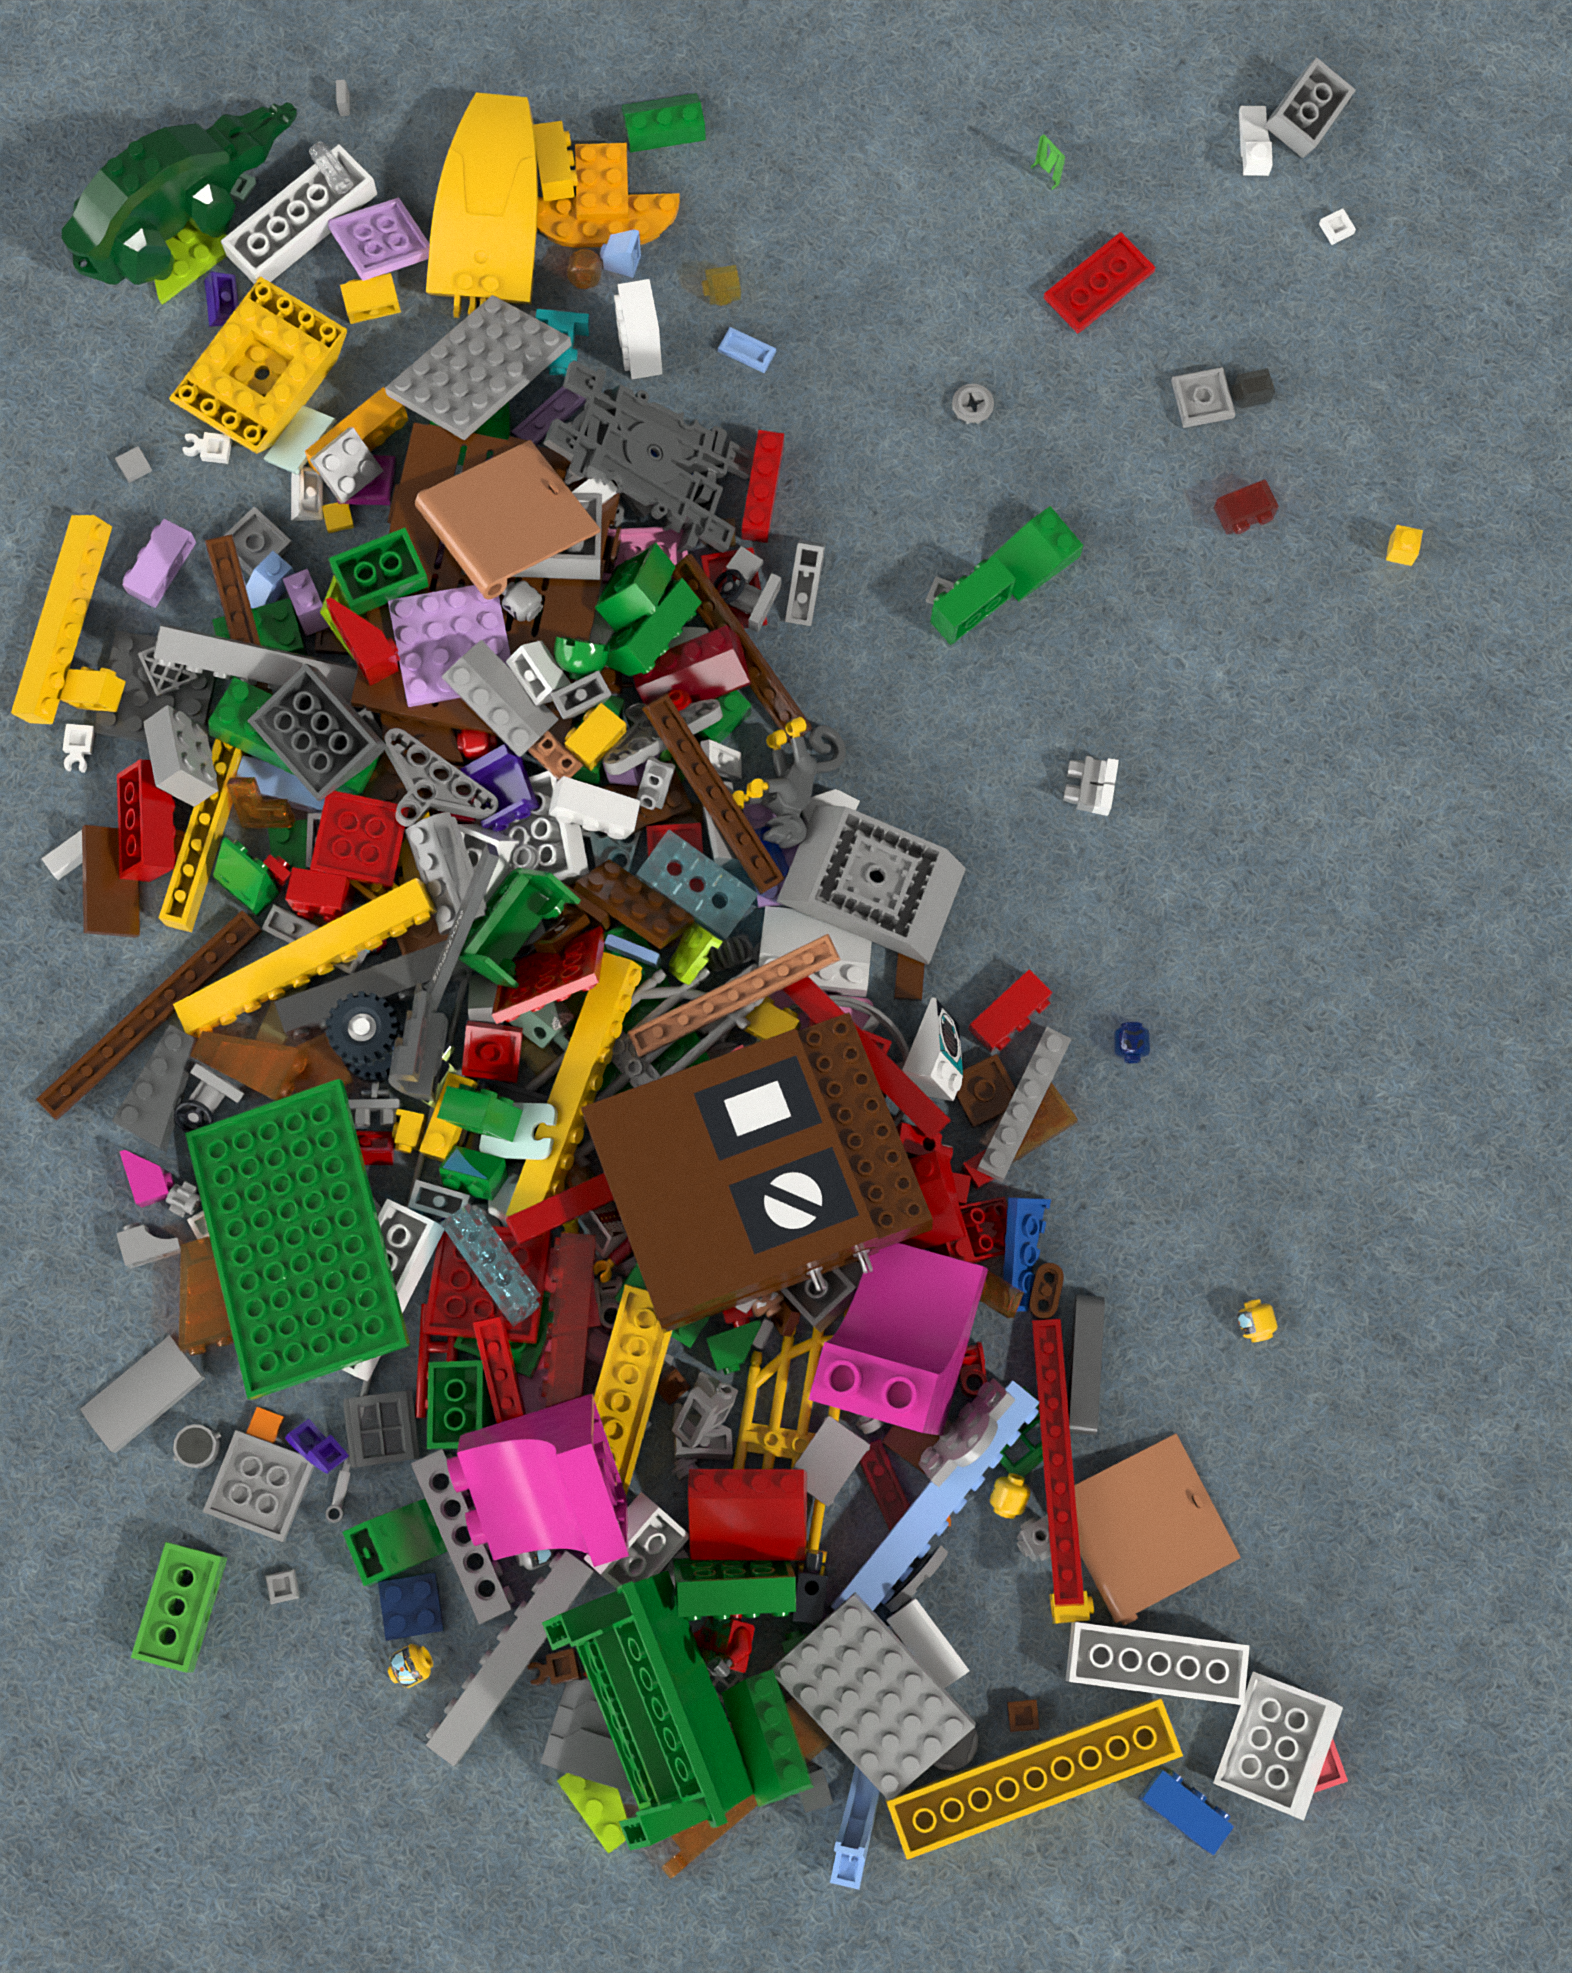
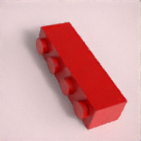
M758 430L742 523L743 540L768 543L784 450V433Z

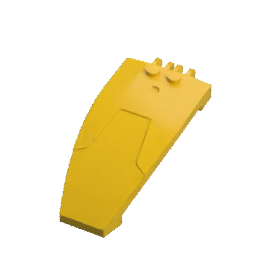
M476 92L461 119L443 166L431 226L426 293L434 296L454 297L453 314L455 318H460L462 299L470 300L468 315L477 309V300L480 301L481 305L492 295L506 303L532 305L537 235L538 183L534 123L528 97Z

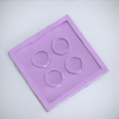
M400 198L328 220V227L362 281L429 259L430 244Z

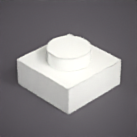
M1344 209L1322 218L1319 222L1331 245L1353 235L1356 230Z

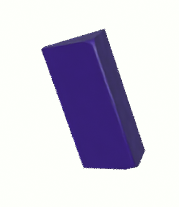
M210 272L204 280L209 326H222L239 306L236 276L233 274Z

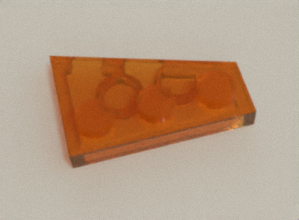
M1052 1082L1011 1164L1078 1123L1077 1117Z

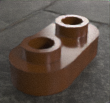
M1054 1263L1041 1265L1035 1273L1029 1300V1310L1038 1319L1050 1318L1058 1308L1064 1274L1062 1269ZM1044 1274H1052L1054 1281L1047 1283L1044 1280ZM1040 1300L1047 1302L1048 1308L1046 1310L1038 1308Z

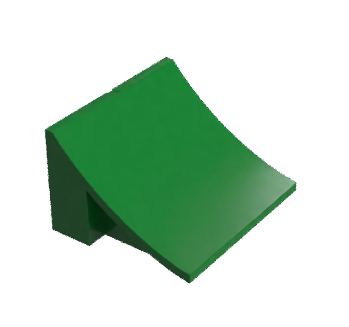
M668 1570L634 1583L633 1581L617 1587V1590L542 1622L552 1651L567 1644H570L571 1647L576 1646L640 1811L619 1821L630 1850L651 1846L705 1820H708L712 1828L728 1823L725 1814L734 1806L755 1794L748 1770L715 1687L710 1680L709 1672L690 1624L683 1617H678L675 1587Z

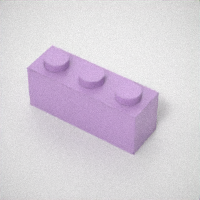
M163 519L160 525L155 526L151 533V540L146 547L139 551L136 564L126 572L123 578L122 585L126 592L156 608L196 544L192 533L166 519Z

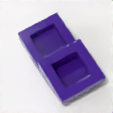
M309 1418L285 1437L298 1453L326 1474L349 1457L332 1435L326 1438Z

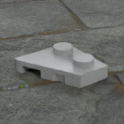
M674 1403L672 1408L673 1426L683 1408V1405L679 1403ZM720 1424L704 1434L699 1445L692 1449L673 1432L674 1457L731 1460L732 1433L731 1429Z

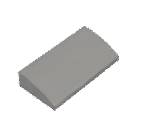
M169 1335L80 1410L111 1452L117 1453L201 1383L205 1377L173 1337Z

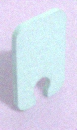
M513 1103L514 1107L523 1110L513 1142L481 1135L480 1152L506 1159L543 1160L551 1154L554 1140L543 1138L537 1141L534 1138V1130L540 1123L556 1126L558 1112L551 1104Z

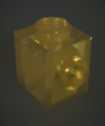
M736 265L705 270L706 280L701 281L703 295L709 296L710 305L724 306L731 303V301L741 300V287Z

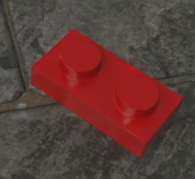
M269 855L263 861L272 873L273 878L283 887L291 876L289 872L290 865L280 856L274 858L272 855Z

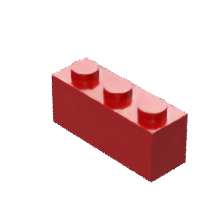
M1029 969L969 1025L968 1030L990 1053L996 1048L1001 1051L1010 1043L1011 1039L1009 1036L1015 1030L1020 1033L1031 1023L1029 1017L1035 1012L1041 1014L1051 1004L1049 999L1053 992Z

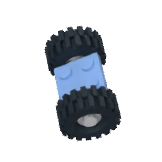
M358 991V995L355 996L353 993L347 994L346 1000L342 1001L340 998L336 1002L338 1006L335 1009L331 1007L329 1011L330 1019L326 1018L325 1024L328 1030L325 1031L329 1044L336 1054L342 1058L341 1060L347 1069L358 1079H364L369 1083L374 1081L379 1083L385 1082V1079L389 1078L395 1038H403L404 1027L400 1024L391 1005L383 997L379 998L377 994L370 992V995H367L365 991Z

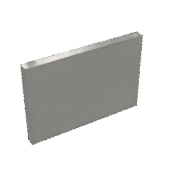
M829 1415L824 1419V1423L792 1469H804L807 1472V1492L829 1507L861 1458L870 1449L871 1444Z

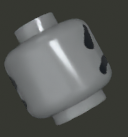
M520 581L516 584L511 582L502 592V595H504L502 601L503 608L519 622L533 620L543 608L541 594L526 581Z

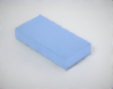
M729 327L718 347V352L765 373L776 353V348Z
M612 934L606 938L605 945L607 949L656 969L659 968L662 961L659 953Z

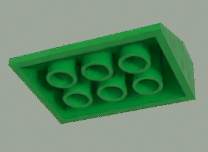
M691 1557L673 1558L678 1617H683L684 1620H699L701 1616L727 1619L730 1615L742 1614L746 1618H755L760 1616V1613H771L773 1616H787L789 1612H796L795 1575L790 1561L691 1560Z

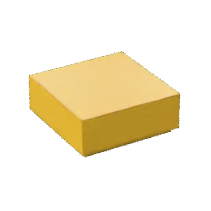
M337 502L322 506L328 534L354 528L349 504H338Z

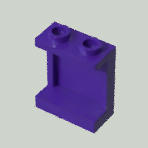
M504 744L461 768L465 775L491 792L498 800L496 814L481 821L483 828L495 832L502 831L509 827V823L527 818L531 815V811L539 808L522 757L519 758L507 745ZM488 802L484 805L481 804L482 809L489 808L490 804Z

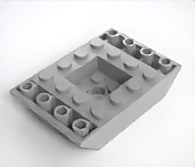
M816 805L806 827V838L798 847L776 902L929 965L966 868L946 848L846 806ZM872 871L880 872L883 875V882H873L870 879L869 873Z

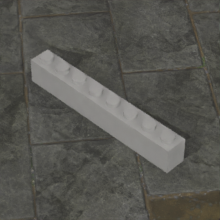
M160 623L154 651V658L159 659L158 664L175 667V663L187 665L186 670L196 673H202L203 669L214 671L213 676L223 679H230V675L241 677L242 681L251 685H257V681L268 683V688L279 690L306 663L318 668L346 701H349L350 705L358 667L162 623Z
M565 1551L563 1555L559 1552L549 1564L552 1571L545 1579L541 1576L533 1586L531 1591L535 1593L529 1602L524 1600L515 1611L514 1615L518 1618L510 1627L506 1624L496 1639L500 1643L495 1650L492 1651L489 1648L481 1658L479 1663L482 1665V1668L477 1675L471 1673L463 1683L462 1688L465 1691L459 1700L454 1697L444 1710L447 1714L446 1718L441 1724L436 1722L427 1733L426 1737L430 1740L426 1746L452 1766H456L548 1639L542 1622L568 1611L595 1573L593 1569L570 1552Z

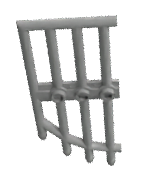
M704 967L690 985L684 983L682 986L656 987V984L662 982L667 976L662 969L656 971L652 978H648L633 992L630 1009L641 999H667L631 1030L667 1013L683 998L694 1000L706 994V992L695 990V988L709 976L710 971ZM765 997L728 1015L725 1021L662 1076L652 1066L651 1062L673 1043L640 1058L629 1034L622 1030L620 1036L615 1041L611 1059L622 1074L594 1098L593 1103L614 1096L629 1082L635 1088L686 1069L734 1026L738 1025L742 1030L749 1027L751 1022L745 1017L754 1010L755 1006L760 1005ZM566 1051L529 1082L524 1089L536 1092L559 1072ZM592 1137L579 1148L576 1147L573 1155L574 1161L582 1170L591 1164L585 1156L595 1148Z

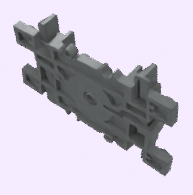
M573 360L568 366L563 387L586 398L584 411L574 419L572 427L557 418L554 419L543 442L544 445L566 457L571 462L564 483L569 485L583 477V481L586 482L588 479H593L597 476L605 486L612 479L618 486L616 493L623 492L645 506H654L651 509V514L655 519H660L666 515L667 518L663 530L667 531L671 528L677 533H680L681 529L684 530L677 548L678 552L682 553L694 548L698 538L722 553L727 551L735 527L714 515L723 490L721 486L716 484V479L724 477L727 471L744 480L751 476L754 453L732 441L725 443L727 433L718 426L708 430L701 426L697 419H694L687 425L683 420L684 412L677 414L656 402L647 403L649 394L645 390H640L634 395L631 389L620 384L614 389L604 390V393H602L601 390L606 371L603 369L594 371ZM651 450L656 453L657 457L652 456Z

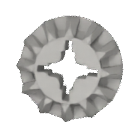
M967 384L960 387L955 392L952 400V411L955 412L958 419L964 420L967 424H979L985 419L988 420L994 407L992 394L988 389L979 384ZM970 396L974 403H979L976 412L971 407H966L969 404Z

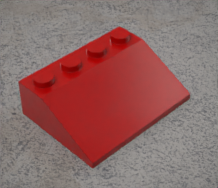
M934 1151L909 1159L933 1218L932 1230L899 1243L924 1250L965 1238L966 1233L949 1156Z
M689 1469L688 1507L691 1560L805 1561L807 1539V1472L804 1469Z

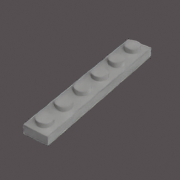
M1049 1027L1045 1029L977 1168L978 1171L1000 1182L1004 1180L1072 1040L1071 1038Z

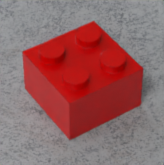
M292 867L285 899L293 911L297 913L298 917L312 920L314 916L324 918L325 922L330 923L351 912L355 889L347 876Z

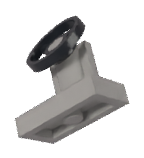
M730 569L723 572L714 581V587L717 590L721 581L727 577V581L723 584L722 591L719 594L727 605L751 615L749 618V629L759 633L781 588V577L771 573L762 591L746 584L745 577L738 570ZM732 575H739L740 581L736 580V582H734Z
M196 1062L190 1073L201 1079L189 1099L178 1104L174 1111V1120L185 1132L196 1129L186 1126L179 1117L186 1118L188 1122L196 1124L198 1128L204 1127L203 1119L209 1121L208 1125L213 1124L212 1114L223 1097L226 1095L238 1103L244 1095V1091L199 1062ZM184 1106L188 1110L179 1111V1108Z

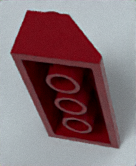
M728 625L669 648L663 655L657 657L654 661L655 666L651 671L646 674L638 673L633 675L636 689L646 705L666 693L668 694L678 689L687 691L693 703L715 699L752 684L740 637Z

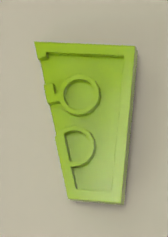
M566 1773L557 1780L608 1854L626 1841L619 1821L626 1819L627 1815L617 1788L570 1773Z

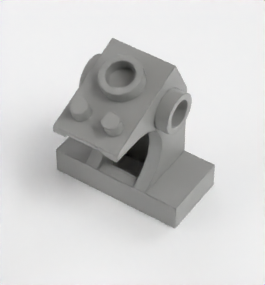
M701 1371L671 1431L691 1449L699 1445L704 1434L725 1421L735 1402L738 1390L730 1384L723 1383ZM694 1408L700 1415H692L690 1413Z

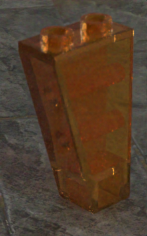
M202 1031L190 1056L273 1100H280L292 1094L295 1087L294 1081L298 1073L304 1070L307 1064L306 1057L309 1052L286 1045Z
M208 1236L181 1245L179 1349L183 1353L195 1356L206 1352V1347L217 1344V1347H223L234 1343L211 1241Z

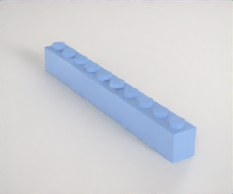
M1013 1380L1008 1383L1005 1389L1014 1397L1015 1401L997 1421L998 1429L996 1435L986 1451L970 1465L965 1467L957 1466L940 1487L932 1481L927 1484L831 1604L834 1610L854 1592L860 1596L872 1611L880 1602L883 1605L888 1602L895 1593L892 1589L893 1585L898 1579L903 1582L913 1570L909 1566L916 1557L921 1560L930 1549L931 1545L928 1544V1541L934 1534L939 1537L949 1525V1522L946 1521L952 1511L958 1514L967 1502L964 1496L970 1489L975 1492L985 1480V1477L982 1476L988 1466L993 1469L1003 1457L1000 1451L1006 1444L1011 1447L1021 1435L1018 1429L1024 1421L1029 1424L1039 1411L1035 1407L1039 1402Z

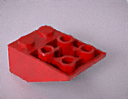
M1005 1196L960 1206L966 1237L928 1248L929 1252L973 1264L1005 1255L1008 1207Z

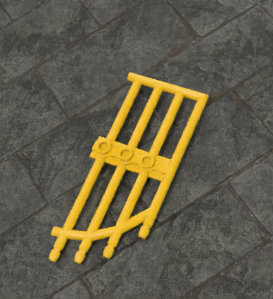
M850 1306L844 1311V1317L846 1316ZM813 1326L812 1338L793 1346V1335L796 1332L795 1327L792 1337L783 1336L781 1353L762 1370L760 1368L762 1352H753L733 1469H744L747 1452L764 1454L762 1469H773L775 1456L792 1459L791 1469L794 1467L816 1435V1433L808 1432L813 1401L808 1399L820 1360L821 1348L824 1342L830 1340L834 1335L823 1336L824 1330L820 1332ZM809 1351L797 1430L780 1428L791 1359ZM778 1370L769 1426L752 1423L757 1389ZM829 1406L828 1416L830 1415L839 1422L840 1409ZM816 1498L806 1550L819 1549L825 1504ZM821 1551L823 1552L822 1563H825L827 1551Z

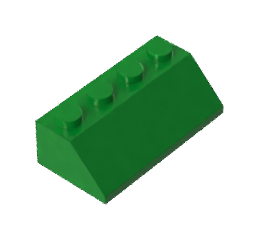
M683 578L670 582L664 590L665 595L659 600V607L653 614L647 617L645 615L641 616L631 627H622L612 635L606 643L610 645L606 666L628 676L638 673L646 674L654 668V661L669 649L668 644L670 641L682 633V626L696 616L695 610L702 603Z
M773 1669L744 1679L722 1692L723 1701L739 1750L748 1770L758 1807L814 1788L780 1683L776 1679Z

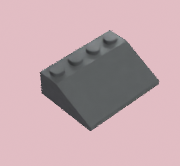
M306 663L247 720L317 801H321L368 767L387 748L385 743L318 668Z

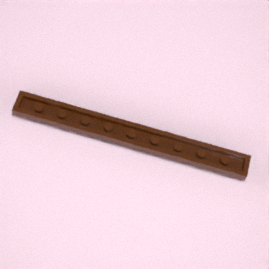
M243 910L239 912L36 1098L39 1104L56 1121L62 1117L176 1012L173 1004L199 991L263 931Z

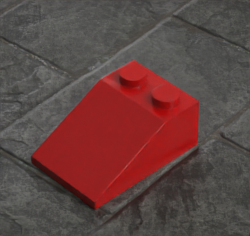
M333 598L325 599L332 621L369 686L399 671L397 662L400 661V657L391 637L386 639L380 629Z

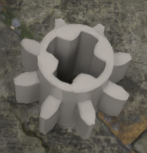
M184 1181L182 1186L175 1184L166 1198V1202L171 1204L169 1210L182 1218L185 1213L193 1215L201 1202L200 1195L197 1194L198 1188Z

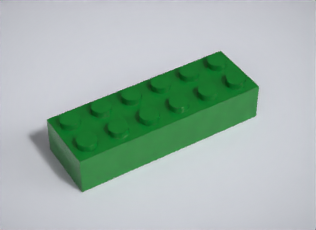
M234 677L209 719V735L294 775L247 721L273 695ZM383 752L368 767L334 791L361 796Z

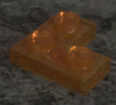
M230 777L227 787L242 828H288L293 826L295 818L288 799H263L255 777Z

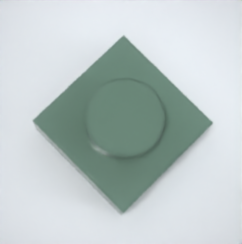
M242 173L229 194L230 197L245 204L256 185L255 178Z

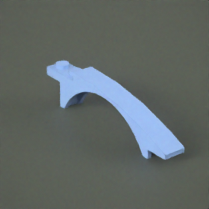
M856 1765L842 1823L835 1842L834 1851L836 1856L830 1883L860 1890L880 1791Z

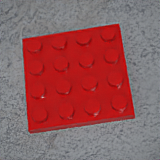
M599 926L571 939L565 945V949L557 954L535 952L513 961L516 964V974L513 979L519 983V986L516 989L501 985L497 986L491 1014L496 1024L503 1021L511 1022L517 1019L520 1014L530 1010L531 1012H536L547 1003L555 1000L560 1002L569 998L572 993L580 990L588 991L594 988L600 980L606 935L602 927Z
M441 1222L440 1225L444 1226L445 1230L436 1248L423 1332L432 1335L476 1338L473 1322L503 1315L510 1342L536 1344L552 1232L547 1231L518 1245L509 1227Z

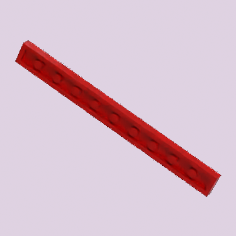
M1061 1319L1032 1321L1054 1602L1055 1607L1084 1605Z

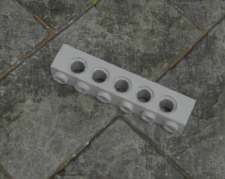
M441 1449L411 1463L478 1623L483 1624L513 1610L511 1603L515 1602V1598L509 1585L504 1587L500 1579V1576L504 1575L502 1567L498 1560H492L488 1551L490 1549L488 1543L474 1546L472 1540L465 1544L458 1540V1531L463 1527H467L465 1512L475 1510L476 1507H469L466 1496L470 1495L468 1490L458 1493L455 1491L447 1467V1459L454 1456L452 1453L447 1454L445 1450ZM441 1474H446L449 1477V1485L444 1490H438L435 1486V1480ZM456 1500L461 1505L460 1513L455 1517H450L446 1512L447 1504ZM479 1553L484 1559V1564L479 1570H472L469 1566V1559L473 1554ZM486 1580H491L495 1585V1592L490 1597H484L480 1592V1586Z

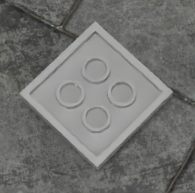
M235 1430L203 1512L285 1542L315 1466L301 1454Z

